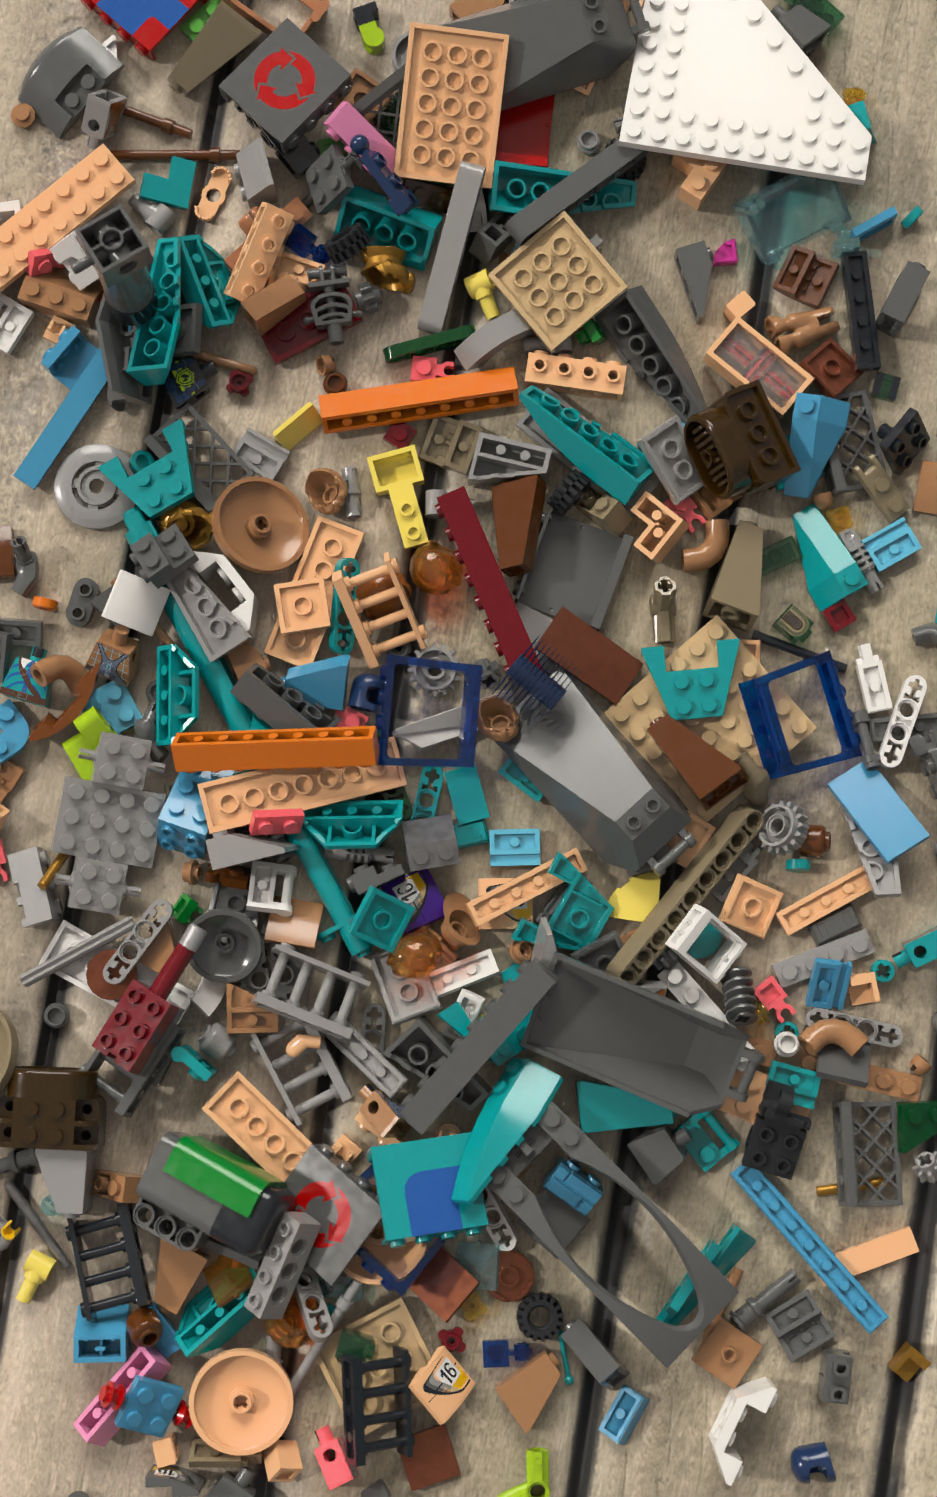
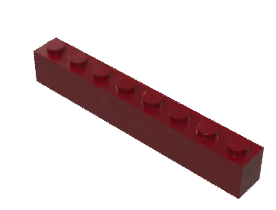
M462 486L437 497L439 504L434 506L439 518L445 517L449 527L444 528L450 542L454 540L459 550L454 551L460 565L465 563L468 573L464 574L469 588L475 587L478 596L474 597L479 611L485 610L488 619L484 620L489 634L494 632L498 642L493 644L498 656L504 655L507 665L503 667L505 672H507L521 654L523 655L532 643L467 491ZM533 646L530 648V650H529V651L527 652V654L525 655L526 658H527V657L531 654V652L534 650ZM535 652L529 658L530 661L536 656ZM538 657L534 660L533 664L539 661Z

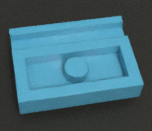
M904 517L861 541L865 545L863 548L868 551L867 555L871 556L870 560L875 563L874 568L877 574L922 548L910 526L908 527Z
M540 828L489 830L490 867L541 865Z

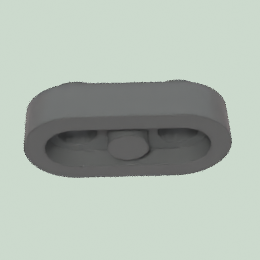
M82 578L74 585L66 610V617L75 627H85L92 620L95 607L90 602L100 594L99 586L94 580ZM89 586L90 591L87 594H82V588ZM76 610H82L81 617L76 618L74 616Z

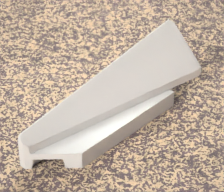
M511 689V690L508 692V694L503 698V700H505V701L508 700V698H509V697L512 695V693H513V692H512V689ZM508 690L500 693L498 697L502 698ZM513 696L508 700V703L513 702ZM483 699L399 727L392 734L396 738L400 737L411 743L412 746L418 749H423L478 731L475 721V710Z

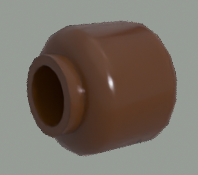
M808 824L807 838L801 845V848H798L799 853L803 857L821 858L826 852H830L831 832H827L823 825Z
M152 1308L136 1309L126 1320L127 1332L132 1343L136 1346L151 1347L159 1341L163 1334L162 1323L157 1312Z

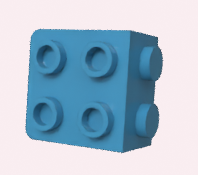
M73 325L69 330L66 329L61 333L58 338L59 342L53 349L49 348L44 353L41 362L45 370L69 390L72 389L98 350L84 339L81 331Z

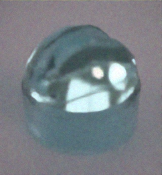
M46 1196L41 1202L42 1212L47 1216L58 1214L56 1210L53 1212L45 1204L47 1201L54 1207L51 1196Z

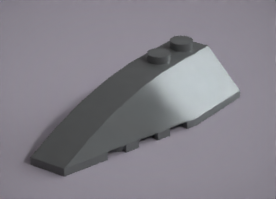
M642 285L626 290L594 317L619 358L625 364L629 363L636 370L635 374L641 380L645 379L653 387L652 391L658 397L662 396L668 402V406L685 423L690 416L707 410L702 392L684 353Z

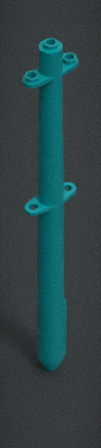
M138 506L129 509L122 515L129 529L125 537L130 546L149 532L154 537L160 534L158 524L148 520L146 514ZM164 584V585L162 586V587H165V588L169 589V587L167 586V584ZM170 591L164 610L191 660L199 667V675L230 731L251 730L253 713L249 707L240 703L236 696L230 692L237 682L224 657L210 663ZM258 769L245 770V771H242V772H237V773H235L234 775L241 774V773H246V772H250V771H254V770H258ZM303 825L299 834H286L290 843L298 845V850H295L335 923V926L318 934L317 939L321 940L324 944L335 938L334 932L339 931L352 957L357 955L360 959L371 953L370 947L373 944L347 932L350 921L356 913L327 857L324 856L320 843Z

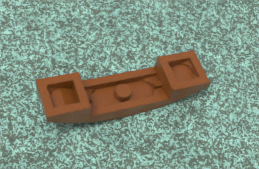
M98 663L80 680L76 690L81 694L58 718L49 712L33 728L28 737L31 742L47 738L61 731L81 713L98 682L101 668Z

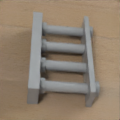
M281 942L280 945H274L271 952L279 956L266 990H262V993L256 992L250 1004L341 1041L349 1040L353 1029L347 1027L346 1020L358 988L364 990L370 986L371 982L365 980V975L355 971L348 973L294 951L295 947L290 944ZM289 959L302 964L289 1000L286 999V1002L276 999L277 995L275 992ZM314 969L326 975L314 1007L308 1012L300 1008L299 1001L310 972ZM336 978L348 983L349 986L337 1018L331 1021L323 1018L324 1014L322 1012Z
M308 1006L301 1008L309 1012ZM293 1021L281 1027L279 1032H272L262 1038L259 1033L251 1034L253 1039L250 1041L251 1047L256 1055L261 1054L288 1107L285 1109V1113L291 1123L295 1122L297 1126L303 1124L304 1121L301 1115L333 1098H341L344 1102L353 1097L321 1032ZM299 1029L301 1031L306 1029L308 1035L321 1036L320 1049L307 1048L298 1057H290L285 1054L273 1061L266 1049L267 1046ZM310 1052L313 1054L318 1053L321 1062L318 1063L319 1066L284 1084L278 1069ZM323 1074L324 1076H330L333 1082L330 1085V1089L298 1106L294 1104L289 1094L291 1091Z

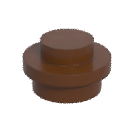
M332 372L325 377L323 387L327 394L346 392L348 382L343 374Z

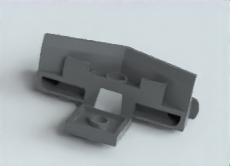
M152 263L147 266L149 274H150V270H151ZM103 293L95 322L108 382V403L111 408L118 412L125 411V403L127 402L136 406L152 405L153 385L143 386L126 372L137 326H133L132 330L128 332L129 326L118 322L111 315ZM199 303L180 305L181 332L177 337L173 357L200 354L203 305Z

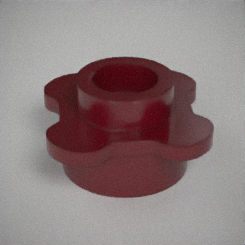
M238 370L231 371L229 384L226 385L227 392L230 394L235 392L242 397H247L250 394L249 386L253 382V376Z
M456 1326L454 1329H442L439 1331L438 1337L441 1339L442 1346H445L449 1352L458 1351L461 1353L465 1350L466 1344L462 1340L463 1329ZM453 1338L454 1343H450L449 1340Z

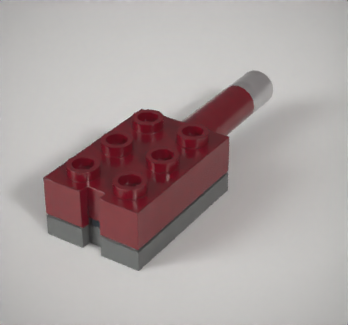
M190 923L151 986L135 979L132 980L93 1042L92 1046L105 1056L114 1058V1062L128 1072L144 1077L185 1011L168 999L207 935V931L194 923Z

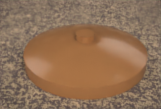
M258 476L241 478L231 483L219 495L212 510V530L218 546L228 559L247 571L259 574L280 572L291 566L302 555L307 545L309 524L306 512L294 493L275 480Z

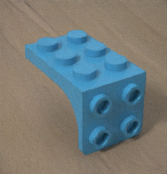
M234 771L179 772L158 818L157 843L166 850L184 853L189 858L204 859L207 846L205 840H208L210 834L197 784L232 776Z

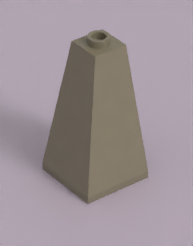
M221 0L168 76L169 87L179 95L182 92L185 95L189 94L250 47L262 32Z
M740 520L737 524L702 614L711 619L718 615L725 624L748 633L760 613L763 528L758 527L756 523Z

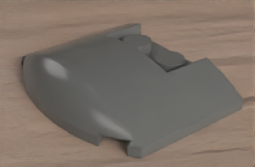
M81 26L60 35L40 52L24 77L18 100L21 103L30 105L34 109L36 117L57 137L62 139L84 114L88 94L105 89L125 66Z

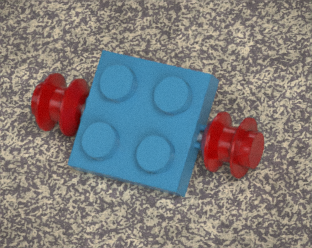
M136 1374L127 1394L124 1384H119L115 1388L113 1381L107 1382L100 1389L99 1401H101L103 1408H107L109 1404H111L114 1411L120 1408L114 1420L117 1427L163 1438L171 1420L174 1426H179L182 1423L185 1429H189L193 1425L189 1413V1404L186 1406V1402L181 1400L185 1393L182 1386Z

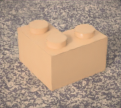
M673 155L671 165L688 176L680 187L678 198L698 211L724 174L727 163Z
M647 491L643 493L631 509L634 514L648 524V527L634 543V546L651 560L660 564L689 528L690 524Z

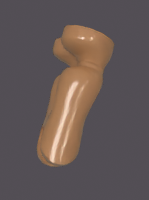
M832 306L807 312L791 313L784 319L772 315L764 320L767 335L770 338H775L773 345L787 356H789L793 346L797 349L806 347L840 330L838 321L822 326L819 324V321L835 314ZM786 331H791V332H792L791 334L781 335L782 333H784V332H786Z

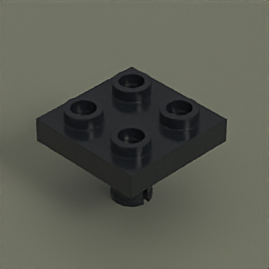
M911 407L894 427L884 423L877 431L878 438L883 439L879 446L892 472L899 476L912 464L913 459L927 446L930 440L919 412Z

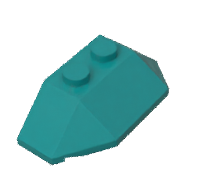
M199 234L180 236V289L186 304L199 303L203 305L202 324L210 329L231 326L235 321L241 301L223 294L231 276L227 265L224 263V258L212 246L204 242V239Z
M176 644L157 647L156 746L161 747L171 745L176 733L187 732L199 719V667Z
M403 800L343 801L303 811L305 816L302 825L325 849L377 848L402 823L404 802Z
M254 1268L225 1269L186 1304L180 1320L179 1330L176 1331L174 1338L187 1358L221 1348L255 1317L252 1312L244 1307L257 1276Z

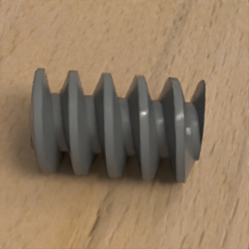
M744 967L728 970L725 974L726 976L721 979L726 1020L733 1025H751L759 1018L755 1014L758 1010L757 1006L753 1005L756 1002V998L752 996L755 993V989L751 987L754 983L753 979L750 978L752 971Z

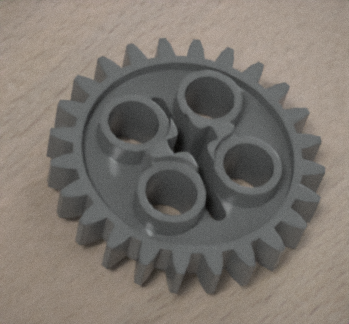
M262 924V931L259 932L262 940V958L249 975L233 982H240L241 985L239 987L244 990L246 989L252 994L258 991L262 993V990H266L271 977L270 969L264 967V963L268 962L265 948L266 942L264 941L266 924ZM269 943L271 960L277 961L278 956L271 952L272 947L276 944ZM295 947L294 951L303 954L307 949ZM288 959L286 968L291 971L292 976L288 982L280 980L275 992L277 995L276 999L282 997L286 1002V999H288L287 994L292 993L302 964ZM258 972L266 975V983L261 987L257 986L253 981L254 975Z

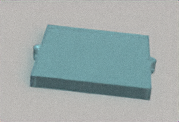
M481 1240L476 1242L458 1241L457 1261L481 1282L475 1289V1292L480 1289L497 1291L499 1244L482 1243Z

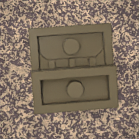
M447 416L433 418L418 459L466 475L476 449L479 432H482L483 428L460 419L457 421Z

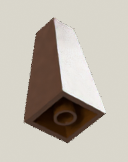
M668 714L663 718L660 716L650 723V727L647 729L649 735L706 812L747 782L742 768L737 763Z

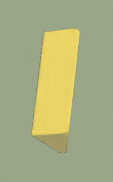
M308 402L273 432V436L280 446L291 450L322 423L321 416L314 405Z

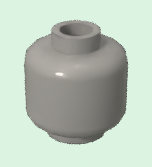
M220 1023L207 1024L198 1037V1042H200L199 1048L203 1053L217 1061L222 1060L225 1056L230 1058L237 1047L234 1043L235 1033H227V1028Z

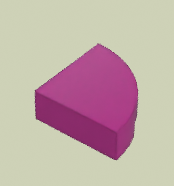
M736 239L724 242L717 249L712 263L713 267L737 265Z

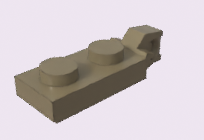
M202 1439L191 1440L189 1468H241V1466L247 1467L248 1464H262V1451L243 1456L229 1455L212 1448Z

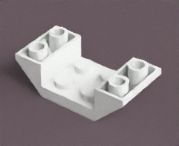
M194 551L199 561L190 566V568L199 578L202 577L207 582L219 573L228 587L233 584L234 588L232 591L241 602V605L231 613L253 636L250 639L252 640L255 637L259 601L224 555Z
M767 1377L738 1385L735 1389L731 1388L708 1435L720 1472L726 1484L732 1486L734 1480L738 1481L744 1468L738 1452L730 1446L736 1436L734 1430L737 1423H742L747 1414L748 1408H746V1404L766 1413L768 1408H773L778 1397L776 1393L777 1388Z

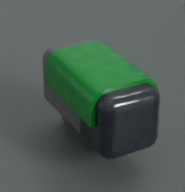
M169 1131L159 1141L137 1186L136 1193L140 1198L133 1211V1220L141 1228L182 1251L202 1249L207 1243L209 1236L242 1255H265L284 1212L293 1211L296 1199L294 1194L286 1188V1182L202 1136H191L185 1132ZM148 1208L152 1212V1217L150 1221L146 1219V1211ZM169 1220L173 1224V1230L171 1233H169L167 1230V1223L169 1222ZM190 1233H192L195 1237V1241L192 1246L188 1242V1236Z

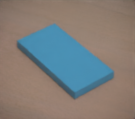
M863 762L827 784V788L887 865L929 838L928 832L878 769L867 771Z

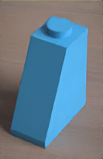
M345 654L289 668L286 677L281 678L284 681L283 686L286 688H296L303 693V699L312 705L317 702L324 708L343 710L346 700L351 655Z

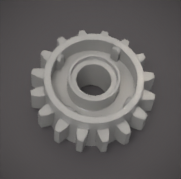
M433 642L431 648H428L426 645L422 652L414 651L417 657L416 659H409L413 667L407 668V671L414 674L409 680L410 683L417 682L415 686L416 691L422 688L424 696L431 692L433 697L436 698L439 692L446 696L448 688L451 690L455 689L453 682H460V677L456 673L462 672V668L456 667V664L460 662V658H453L455 653L453 649L448 652L446 651L445 644L439 648L436 642ZM431 665H439L442 668V672L438 676L430 675L428 668Z
M780 800L779 804L772 803L770 807L765 809L762 813L764 823L758 831L757 838L763 842L761 847L768 850L769 853L785 856L786 852L793 854L796 849L801 848V845L807 838L809 829L807 823L808 816L803 814L804 809L798 807L793 802L789 801L787 803L783 800Z

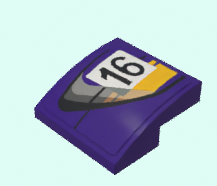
M428 869L414 871L381 886V891L416 908L403 932L404 935L445 917L443 910L444 899Z

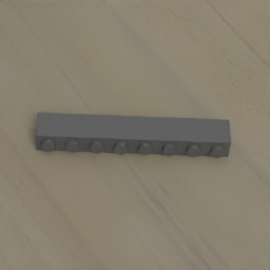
M536 957L531 962L526 959L517 969L520 975L514 982L509 979L500 989L503 993L497 1001L494 998L489 1001L483 1008L486 1014L480 1020L475 1017L466 1028L469 1031L464 1039L459 1036L449 1047L453 1052L447 1058L442 1055L433 1067L436 1071L430 1077L426 1074L416 1085L420 1088L414 1096L409 1093L400 1105L403 1109L399 1115L421 1135L559 978Z

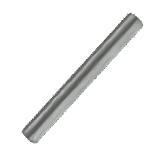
M126 917L20 975L22 984L25 987H29L132 931L136 925L133 918Z

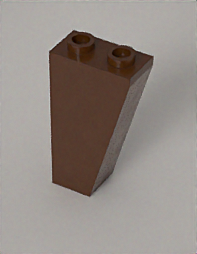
M537 474L526 475L522 479L515 481H503L499 485L491 487L499 568L508 577L533 571L547 489L546 483Z

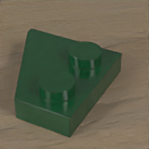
M937 1100L897 1102L898 1152L907 1153L937 1134Z

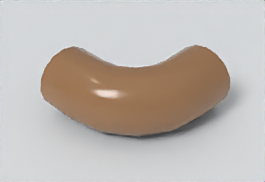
M714 519L704 522V542L698 547L681 549L683 573L709 569L722 559L729 546L730 526L728 519Z
M54 654L30 666L31 675L37 684L45 687L57 679L63 680L72 696H79L81 694L76 690V687L80 680L88 673L82 663L68 655Z
M832 1018L819 1020L807 1027L797 1037V1040L804 1050L813 1056L819 1053L826 1045L836 1044L853 1057L869 1041V1038L848 1021Z

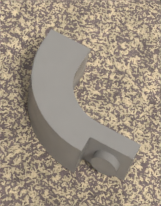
M514 309L475 331L454 350V353L464 369L469 371L482 367L492 356L509 344L536 334L518 311Z

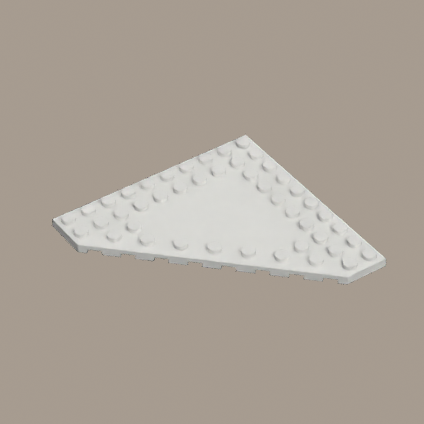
M761 0L644 1L643 14L645 20L649 21L651 29L638 35L618 146L864 185L872 135Z

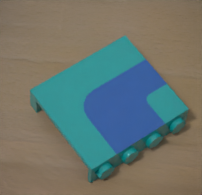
M471 1132L369 1148L367 1159L368 1163L373 1165L385 1235L382 1246L390 1245L391 1249L406 1246L405 1242L416 1241V1244H425L431 1242V1238L441 1237V1240H450L456 1238V1234L459 1233L475 1236L481 1234L482 1230L489 1225L483 1192H481L472 1205L455 1203L452 1200L458 1170Z

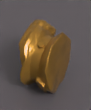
M375 245L367 246L361 250L359 256L362 263H365V268L360 274L365 276L370 284L373 286L377 285L379 289L400 291L404 294L412 293L416 279L414 273L408 272L407 268L403 266V262L406 260V252L393 246Z
M185 501L160 516L159 532L162 533L176 523L193 550L202 548L210 543L212 539V512L207 513L204 509L198 507L195 502Z

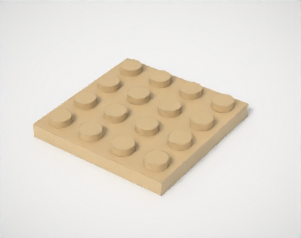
M562 211L488 274L490 280L518 311L550 352L554 351L628 288L565 211Z
M402 1296L333 1331L317 1357L320 1368L342 1412L341 1359L336 1358L338 1353H352L362 1357V1361L365 1362L393 1357V1346L408 1349L412 1359L410 1383L419 1368L425 1367L431 1359L432 1355ZM394 1368L365 1372L362 1376L363 1388L394 1384ZM411 1391L412 1411L423 1404ZM395 1395L365 1399V1402H363L364 1414L370 1415L395 1410ZM387 1423L366 1426V1429H364L365 1435Z

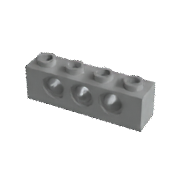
M284 1212L270 1247L265 1254L244 1304V1307L259 1319H282L321 1227L319 1222L305 1212Z

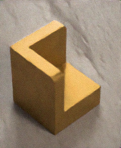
M905 1341L888 1362L887 1366L904 1381L908 1382L920 1367L925 1371L931 1362Z

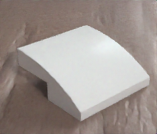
M120 569L101 616L152 637L170 594V589L165 587L157 589L152 582L147 584L143 578Z

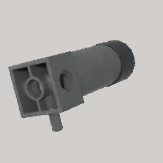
M122 204L75 230L79 244L86 256L71 264L70 267L74 274H78L93 265L104 289V296L111 315L124 325L138 326L147 323L155 315L158 308V296L147 268L148 265L153 263L149 246Z

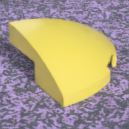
M654 872L635 875L629 878L630 881L623 887H617L608 900L614 908L609 917L643 922L659 902L660 877Z

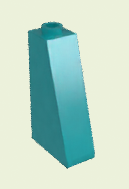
M575 1080L580 1129L584 1133L674 1124L673 1117H677L676 1112L618 1087L585 1080Z

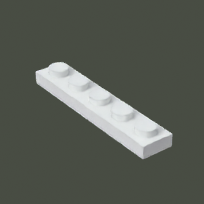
M679 962L669 970L664 969L657 975L660 981H667V989L680 1004L719 1019L736 1028L733 1024L727 1022L724 1013ZM747 1042L746 1047H747V1048H750V1049H754V1048L751 1046V1044H750L749 1042ZM741 1057L737 1067L740 1073L745 1071L749 1059Z

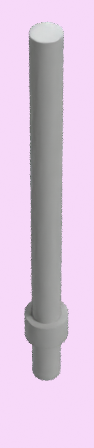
M355 1278L345 1294H341L336 1302L337 1307L330 1316L333 1325L330 1336L345 1312H349L353 1306V1299L362 1286V1282L357 1281ZM329 1338L324 1342H314L291 1380L293 1396Z

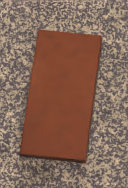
M561 607L534 647L535 649L542 641L536 649L540 651L547 643L541 654L544 655L550 648L545 655L547 658L553 653L549 658L551 661L555 659L554 663L557 664L561 660L558 666H563L565 671L567 670L568 673H571L575 678L615 705H617L644 665L565 607Z

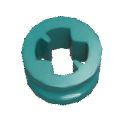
M877 960L871 965L870 972H875L876 981L888 982L894 977L895 968L888 960ZM878 965L888 967L889 971H886L888 973L886 977L877 975Z
M784 1021L775 1027V1037L780 1031L784 1030L786 1025L789 1026L788 1029L793 1030V1034L796 1037L799 1035L797 1026L792 1022Z

